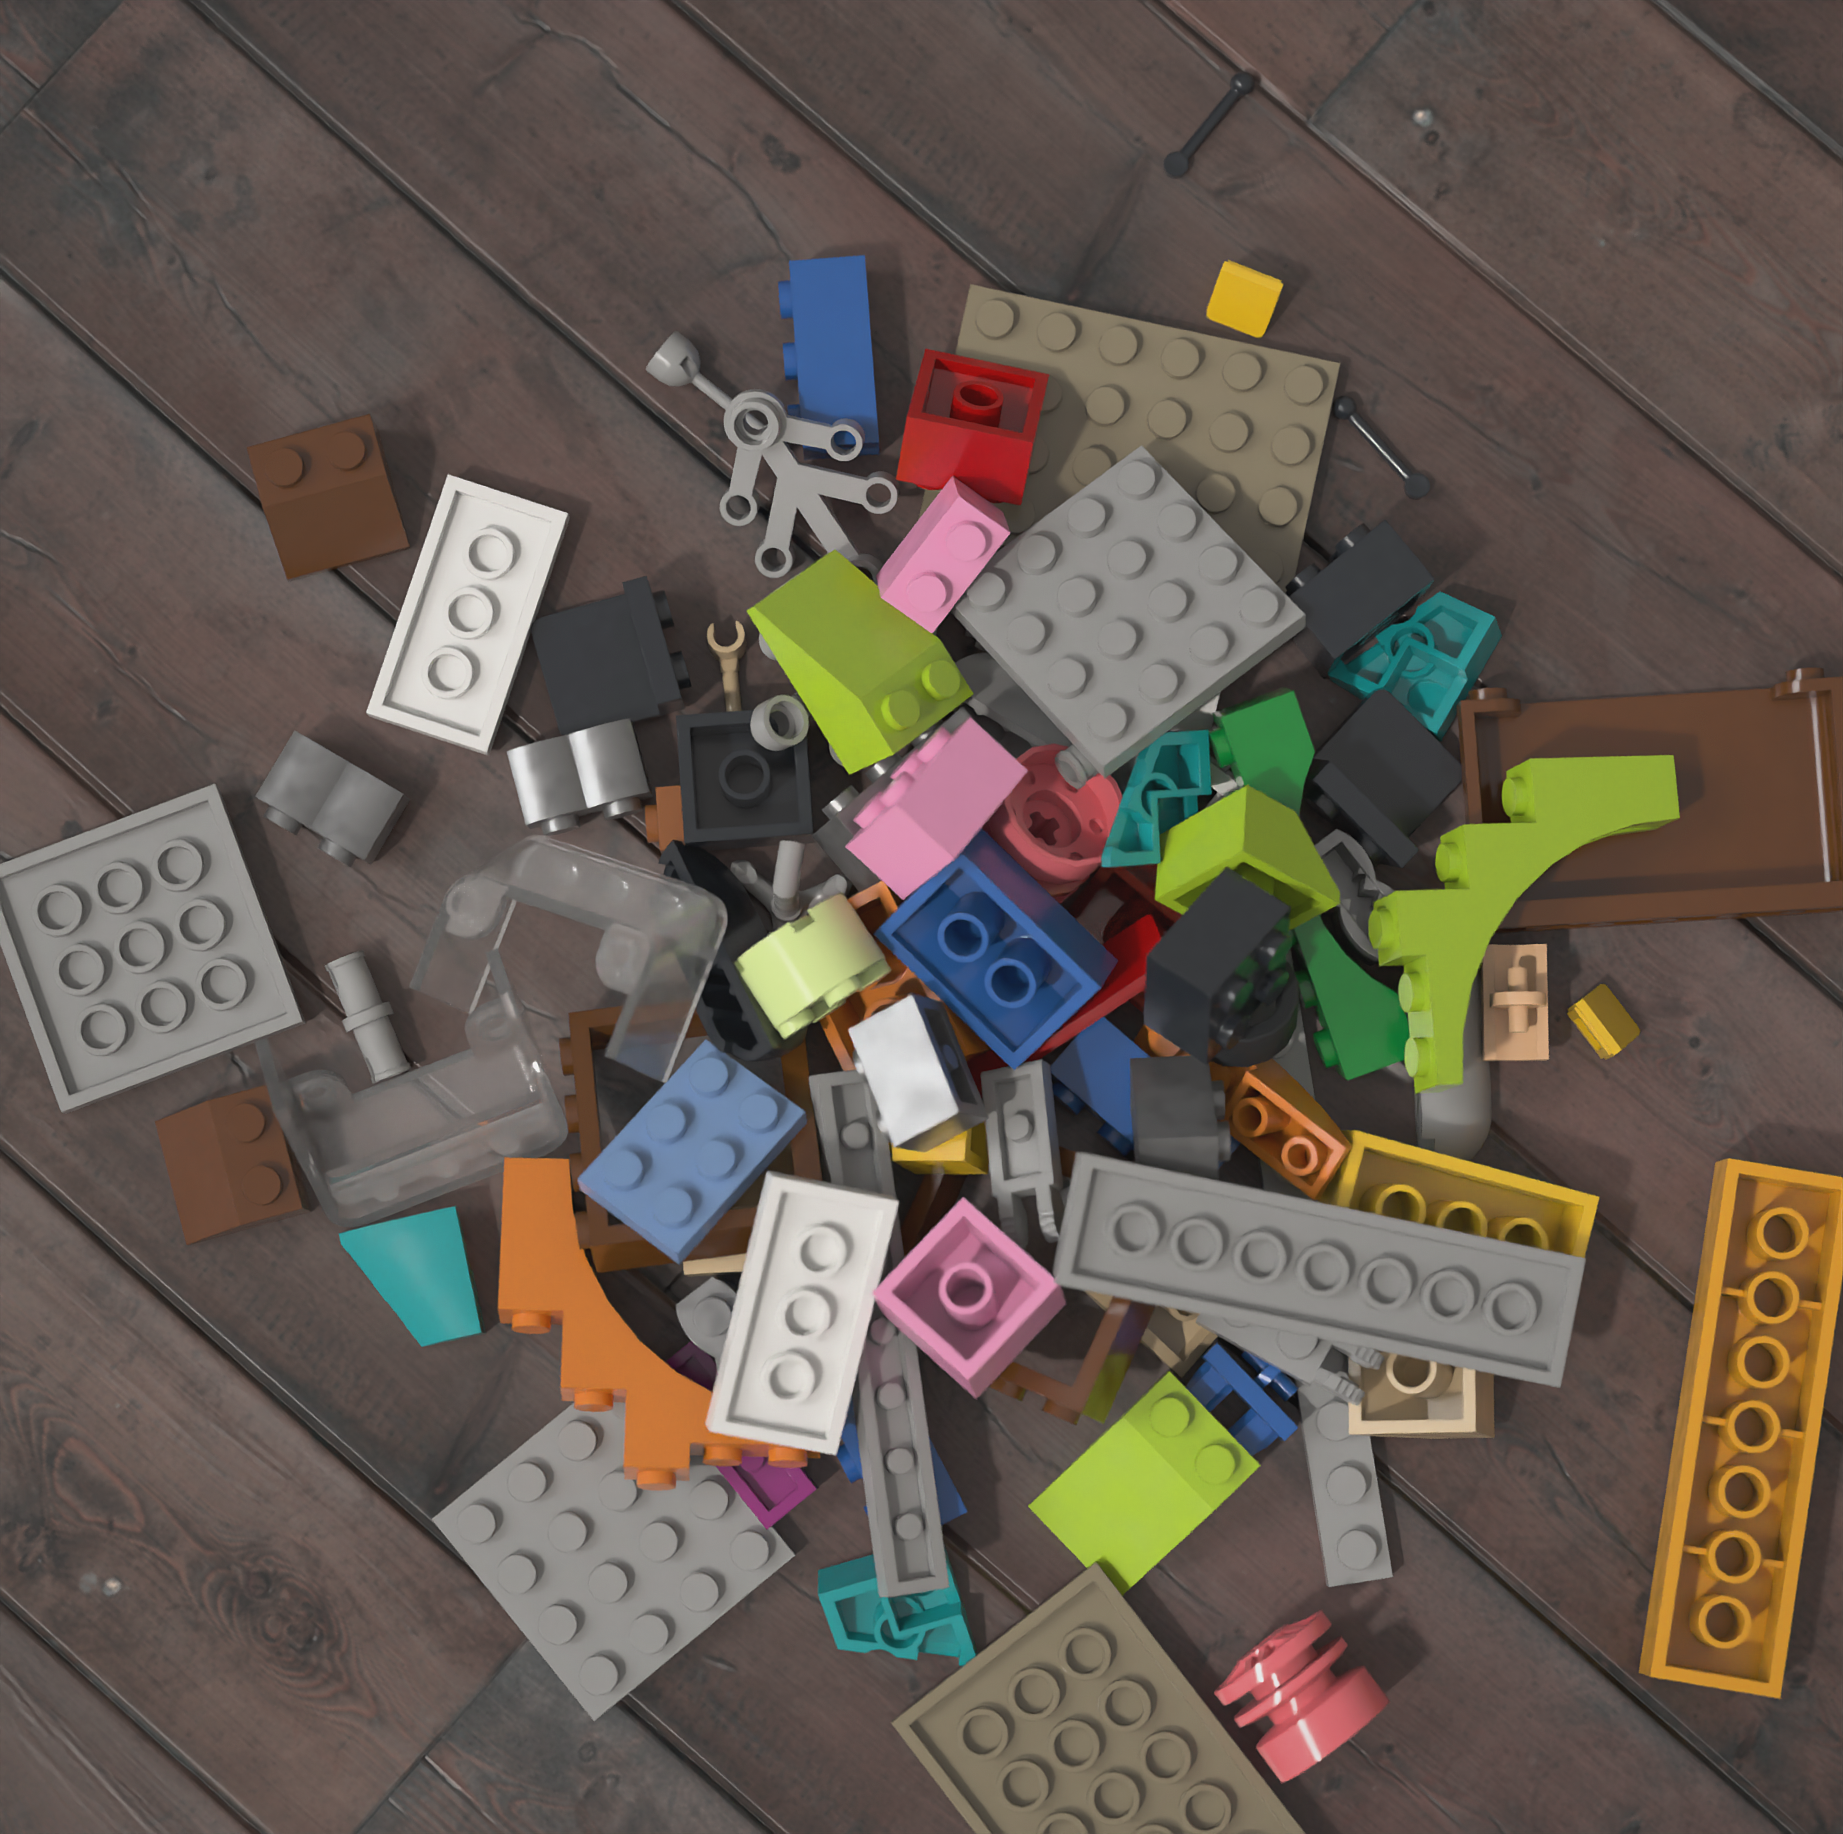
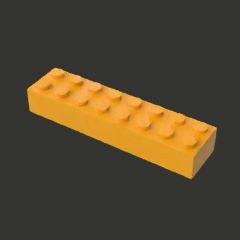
M1730 1158L1715 1162L1639 1667V1673L1774 1698L1781 1697L1843 1276V1177Z

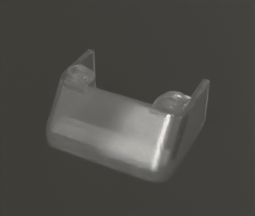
M542 835L525 837L459 878L450 886L444 896L409 986L410 988L457 1010L473 1015L517 901L605 930L596 956L597 973L605 985L628 995L605 1056L657 1081L667 1082L726 930L727 911L723 902L716 895L699 886Z
M498 948L486 952V956L500 997L480 1005L468 1016L465 1022V1034L471 1048L352 1094L343 1076L331 1070H312L288 1079L267 1037L255 1042L274 1114L326 1216L334 1224L342 1227H359L500 1173L504 1171V1157L538 1158L554 1151L565 1141L568 1135V1126L561 1102L526 1011Z

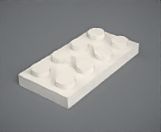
M448 474L366 712L369 717L489 756L531 634L532 624L536 619L570 519L569 514Z
M767 1171L705 1424L710 1432L837 1455L875 1300L872 1293L879 1284L899 1203L894 1196Z

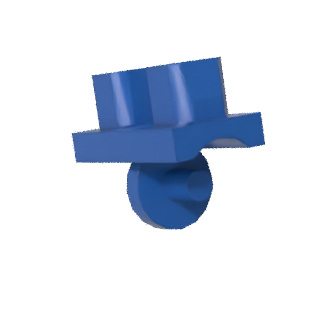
M1214 1343L1200 1356L1204 1363L1195 1371L1185 1388L1209 1412L1231 1391L1250 1408L1227 1431L1251 1456L1269 1446L1276 1438L1280 1441H1285L1299 1427L1262 1389L1269 1384L1284 1401H1287L1299 1388L1284 1372L1244 1351L1241 1356L1257 1372L1251 1379L1218 1343Z

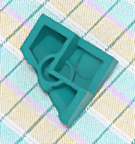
M1438 592L1418 606L1410 620L1401 624H1392L1376 635L1378 643L1346 665L1340 660L1337 667L1328 676L1332 682L1361 700H1364L1370 692L1376 689L1389 691L1441 742L1457 715V704L1468 696L1469 691L1475 684L1502 634L1495 616L1443 592Z
M1209 730L1167 731L1138 753L1102 853V867L1161 863L1160 834L1198 813L1197 795L1212 794Z
M457 1206L339 1233L343 1248L361 1268L373 1286L422 1347L486 1334L474 1272L470 1269Z
M945 1545L944 1552L949 1588L894 1597H879L874 1554L818 1570V1596L837 1649L861 1653L881 1649L889 1651L895 1657L917 1660L918 1652L958 1657L959 1666H963L975 1657L978 1652Z

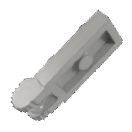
M1041 1059L1022 1063L1015 1070L1008 1066L982 1072L983 1103L989 1119L985 1120L992 1192L993 1196L998 1199L1002 1232L1020 1248H1025L1028 1245L1027 1213L1021 1198L1036 1195L1042 1234H1044L1048 1242L1059 1241L1065 1206L1059 1190H1063L1050 1065Z
M1199 1314L1196 1320V1324L1309 1387L1314 1383L1356 1406H1359L1363 1399L1364 1391L1353 1381L1320 1368L1331 1347L1349 1356L1352 1361L1367 1369L1378 1370L1385 1358L1379 1352L1370 1348Z

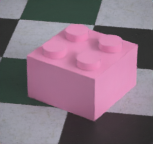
M971 717L952 733H949L942 726L919 750L917 748L914 749L901 762L890 776L894 781L883 793L879 791L855 816L853 820L861 829L845 847L899 897L904 899L958 856L1028 770Z
M964 1198L955 1205L872 1293L881 1313L976 1399L1066 1304L1061 1285L1054 1284V1278Z

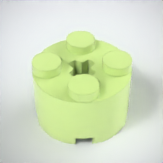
M843 892L809 909L808 912L810 914L791 924L789 922L746 951L738 958L739 961L734 963L741 973L740 975L783 1039L795 1034L811 1022L816 1023L844 1005L846 1003L845 999L857 990L862 991L892 971L885 960L886 957Z

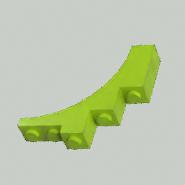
M1674 755L1528 759L1506 771L1507 779L1502 787V805L1506 815L1511 817V823L1463 824L1440 836L1441 844L1436 851L1435 864L1438 878L1441 882L1445 883V889L1395 891L1373 902L1374 910L1369 917L1368 933L1372 947L1378 949L1379 966L1404 965V974H1402L1399 981V1001L1403 1011L1408 1012L1410 1038L1405 1045L1404 1058L1409 1076L1414 1077L1415 1094L1440 1093L1463 1084V1031L1472 984L1491 937L1516 899L1553 863L1580 846L1608 836L1655 830L1680 818Z

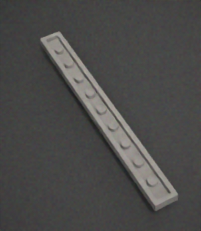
M1290 948L1286 955V960L1290 963L1294 971ZM1275 1001L1268 1006L1261 1003L1250 1016L1248 1027L1263 1023L1272 1016L1275 1011ZM1299 1004L1297 1027L1288 1045L1275 1055L1273 1059L1315 1099ZM1258 1157L1263 1191L1315 1202L1318 1201L1312 1200ZM1331 1347L1320 1368L1348 1379V1356ZM1293 1378L1294 1384L1299 1388L1296 1391V1398L1326 1584L1328 1587L1391 1578L1393 1574L1370 1436L1349 1434V1402L1314 1383L1309 1387Z

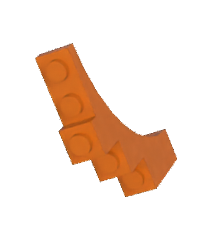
M504 1157L498 1296L500 1323L512 1324L513 1331L524 1334L548 1333L551 1331V1325H563L561 1396L562 1401H574V1408L576 1410L605 1412L613 1409V1402L626 1403L624 1479L637 1480V1488L644 1490L664 1491L675 1489L676 1481H689L690 1455H702L703 1463L712 1466H737L742 1464V1456L768 1457V1464L770 1466L781 1468L807 1466L808 1458H820L821 1452L710 1432L705 1424L713 1392L677 1373L635 1336L607 1300L585 1256L584 1249H579L576 1220L573 1213L569 1159Z

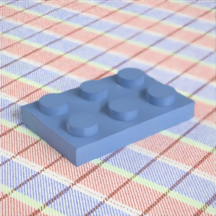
M705 1039L578 1178L580 1190L680 1264L807 1124L806 1113Z

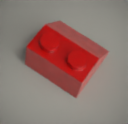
M925 348L906 418L896 480L914 483L926 490H941L950 478L954 476L990 503L1005 502L1021 506L1049 374Z

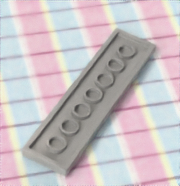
M1077 1152L1052 1277L1054 1278V1284L1561 1387L1586 1258Z

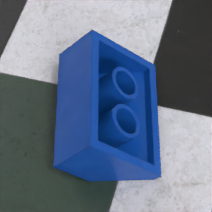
M982 828L978 830L952 862L914 890L874 933L891 952L1013 1070L1022 1064L1102 987L1118 962L1097 939Z

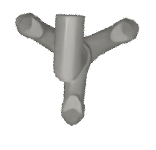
M779 842L773 883L760 874L747 860H736L731 864L733 874L771 914L773 923L772 933L790 922L792 924L809 913V909L838 893L843 892L844 896L849 895L852 887L851 881L845 875L836 874L821 884L804 891H799L805 845L799 842Z

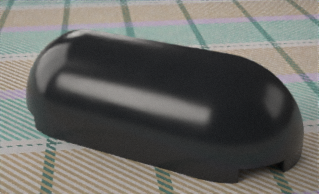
M672 840L658 864H664L666 867L661 881L660 902L652 901V913L657 929L707 1035L719 1051L731 1053L733 1056L745 1061H768L790 1053L804 1041L807 1026L790 1037L783 1039L734 964L739 961L738 958L768 936L747 891L733 872L714 855L701 847L685 846L682 841Z

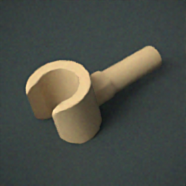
M736 621L738 639L733 645L728 647L720 646L716 643L714 623L707 630L710 653L715 660L720 662L726 712L742 711L738 660L743 657L747 643L743 626L739 621Z

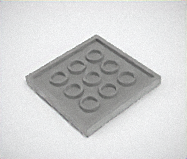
M1142 445L996 552L950 610L1104 778L1306 627L1305 614Z
M216 784L0 864V945L62 1113L67 1114L306 1024L221 791Z
M613 1402V1409L605 1412L580 1411L574 1408V1403L571 1404L432 1518L434 1523L594 1721L796 1555L773 1525L766 1530L716 1466L703 1463L702 1455H690L689 1481H676V1488L672 1490H644L637 1488V1480L624 1479L626 1403Z

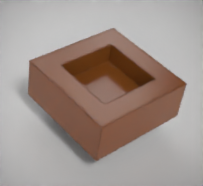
M681 785L655 787L656 804L645 805L648 843L659 842L661 854L672 840L682 841L685 845Z

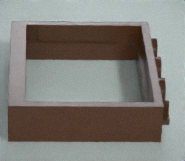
M690 997L568 1013L570 1037L559 1038V1048L563 1075H574L576 1094L564 1096L569 1134L580 1133L581 1152L570 1153L571 1175L575 1192L581 1191L578 1178L603 1152L593 1050L708 1036ZM805 1037L801 1045L781 1057L785 1097L804 1110L807 1124L791 1140L794 1174L796 1177L823 1182L809 1084L810 1069ZM585 1194L587 1211L575 1213L579 1249L591 1248L597 1273L677 1263L627 1224L610 1226L609 1211ZM758 1207L728 1210L682 1262L747 1254Z
M1059 1146L1062 1180L1071 1183L1077 1153ZM925 1174L900 1229L904 1259L952 1210L968 1174ZM1113 1296L1073 1387L1014 1361L988 1387L1021 1402L1027 1390L1046 1398L1042 1411L1073 1425H1077L1081 1414L1104 1424L1156 1305Z

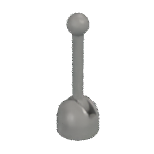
M677 330L664 342L645 369L657 380L669 386H683L693 383L725 410L732 398L700 374L701 359L698 350L690 340ZM749 412L746 413V421L752 428L763 429L768 426V424L764 425Z

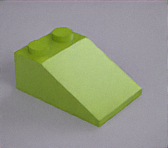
M836 549L821 557L746 610L849 775L894 755L974 694L941 640L882 599L878 586Z
M1167 1371L1039 1494L1028 1507L1086 1568L1096 1562L1123 1596L1215 1511L1261 1465L1170 1371Z

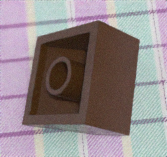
M370 414L246 447L261 504L289 582L411 549L379 429Z
M266 1084L211 1099L155 1121L186 1245L189 1246L312 1212L280 1088L272 1084Z

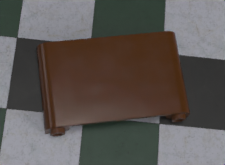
M1800 668L1786 671V682H1781L1771 688L1526 704H1521L1519 699L1507 698L1506 688H1482L1469 691V700H1461L1457 704L1466 824L1511 823V817L1506 815L1502 805V787L1507 779L1506 771L1528 759L1674 755L1679 819L1655 830L1608 836L1580 846L1553 863L1516 899L1494 934L1842 912L1843 676L1825 678L1824 668Z

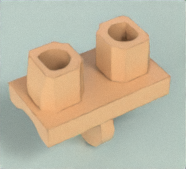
M1488 944L1481 961L1482 1061L1549 1060L1547 944Z

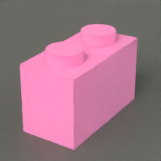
M952 476L877 573L876 580L881 598L933 634L1010 534L1004 513Z

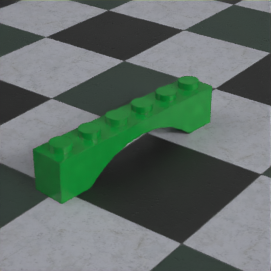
M1282 687L1213 712L1212 715L1217 729L1209 731V741L1220 768L1230 765L1238 787L1237 790L1248 785L1292 809L1299 817L1304 782L1315 750L1295 692ZM1320 915L1288 931V936L1292 938L1290 947L1293 946L1301 970L1294 972L1299 981V999L1304 1009L1314 1006L1322 1030L1316 1031L1312 1035L1325 1069L1335 1066L1336 1072L1348 1081L1405 1060V1045L1410 1038V1031L1406 1014L1400 1005L1399 994L1368 975L1348 957L1325 927Z

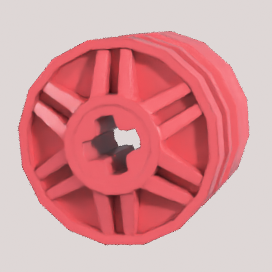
M1048 744L1032 747L1016 758L1028 771L981 828L1061 904L1090 877L1091 873L1102 865V853L1123 796L1118 783L1111 775L1104 778L1098 773L1080 789L1071 786L1062 777L1055 764L1056 754L1068 747Z
M1322 1610L1290 1625L1287 1623L1267 1636L1237 1661L1227 1679L1214 1690V1693L1224 1706L1249 1691L1254 1696V1699L1234 1716V1720L1240 1727L1251 1724L1266 1715L1272 1720L1274 1725L1260 1739L1256 1749L1282 1783L1294 1778L1327 1756L1368 1724L1390 1702L1364 1665L1346 1671L1337 1677L1330 1670L1329 1667L1343 1654L1348 1646L1342 1636L1332 1640L1317 1651L1312 1646V1643L1332 1625Z

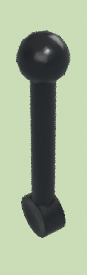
M1241 71L1233 75L1230 81L1231 89L1179 152H1172L1166 156L1163 168L1168 177L1179 179L1186 175L1190 157L1238 98L1246 96L1253 91L1255 81L1250 73Z
M1346 395L1336 398L1332 405L1334 415L1339 419L1348 420L1405 482V494L1413 500L1425 497L1430 489L1428 478L1420 473H1412L1357 413V404L1353 398Z

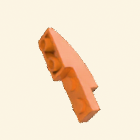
M1144 1024L1133 1041L1150 1057L1191 1056ZM1273 1058L1250 1067L1221 1066L1210 1061L1211 1081L1223 1080L1225 1119L1217 1120V1122L1228 1121L1232 1137L1312 1200L1320 1199L1352 1148L1340 1128L1306 1089Z

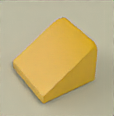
M1224 261L1207 307L1206 316L1210 320L1255 338H1262L1265 335L1279 300L1283 283L1279 279L1233 261Z
M1605 984L1598 985L1567 1009V1015L1601 1059L1607 1060L1613 1057L1640 1034L1637 1024Z

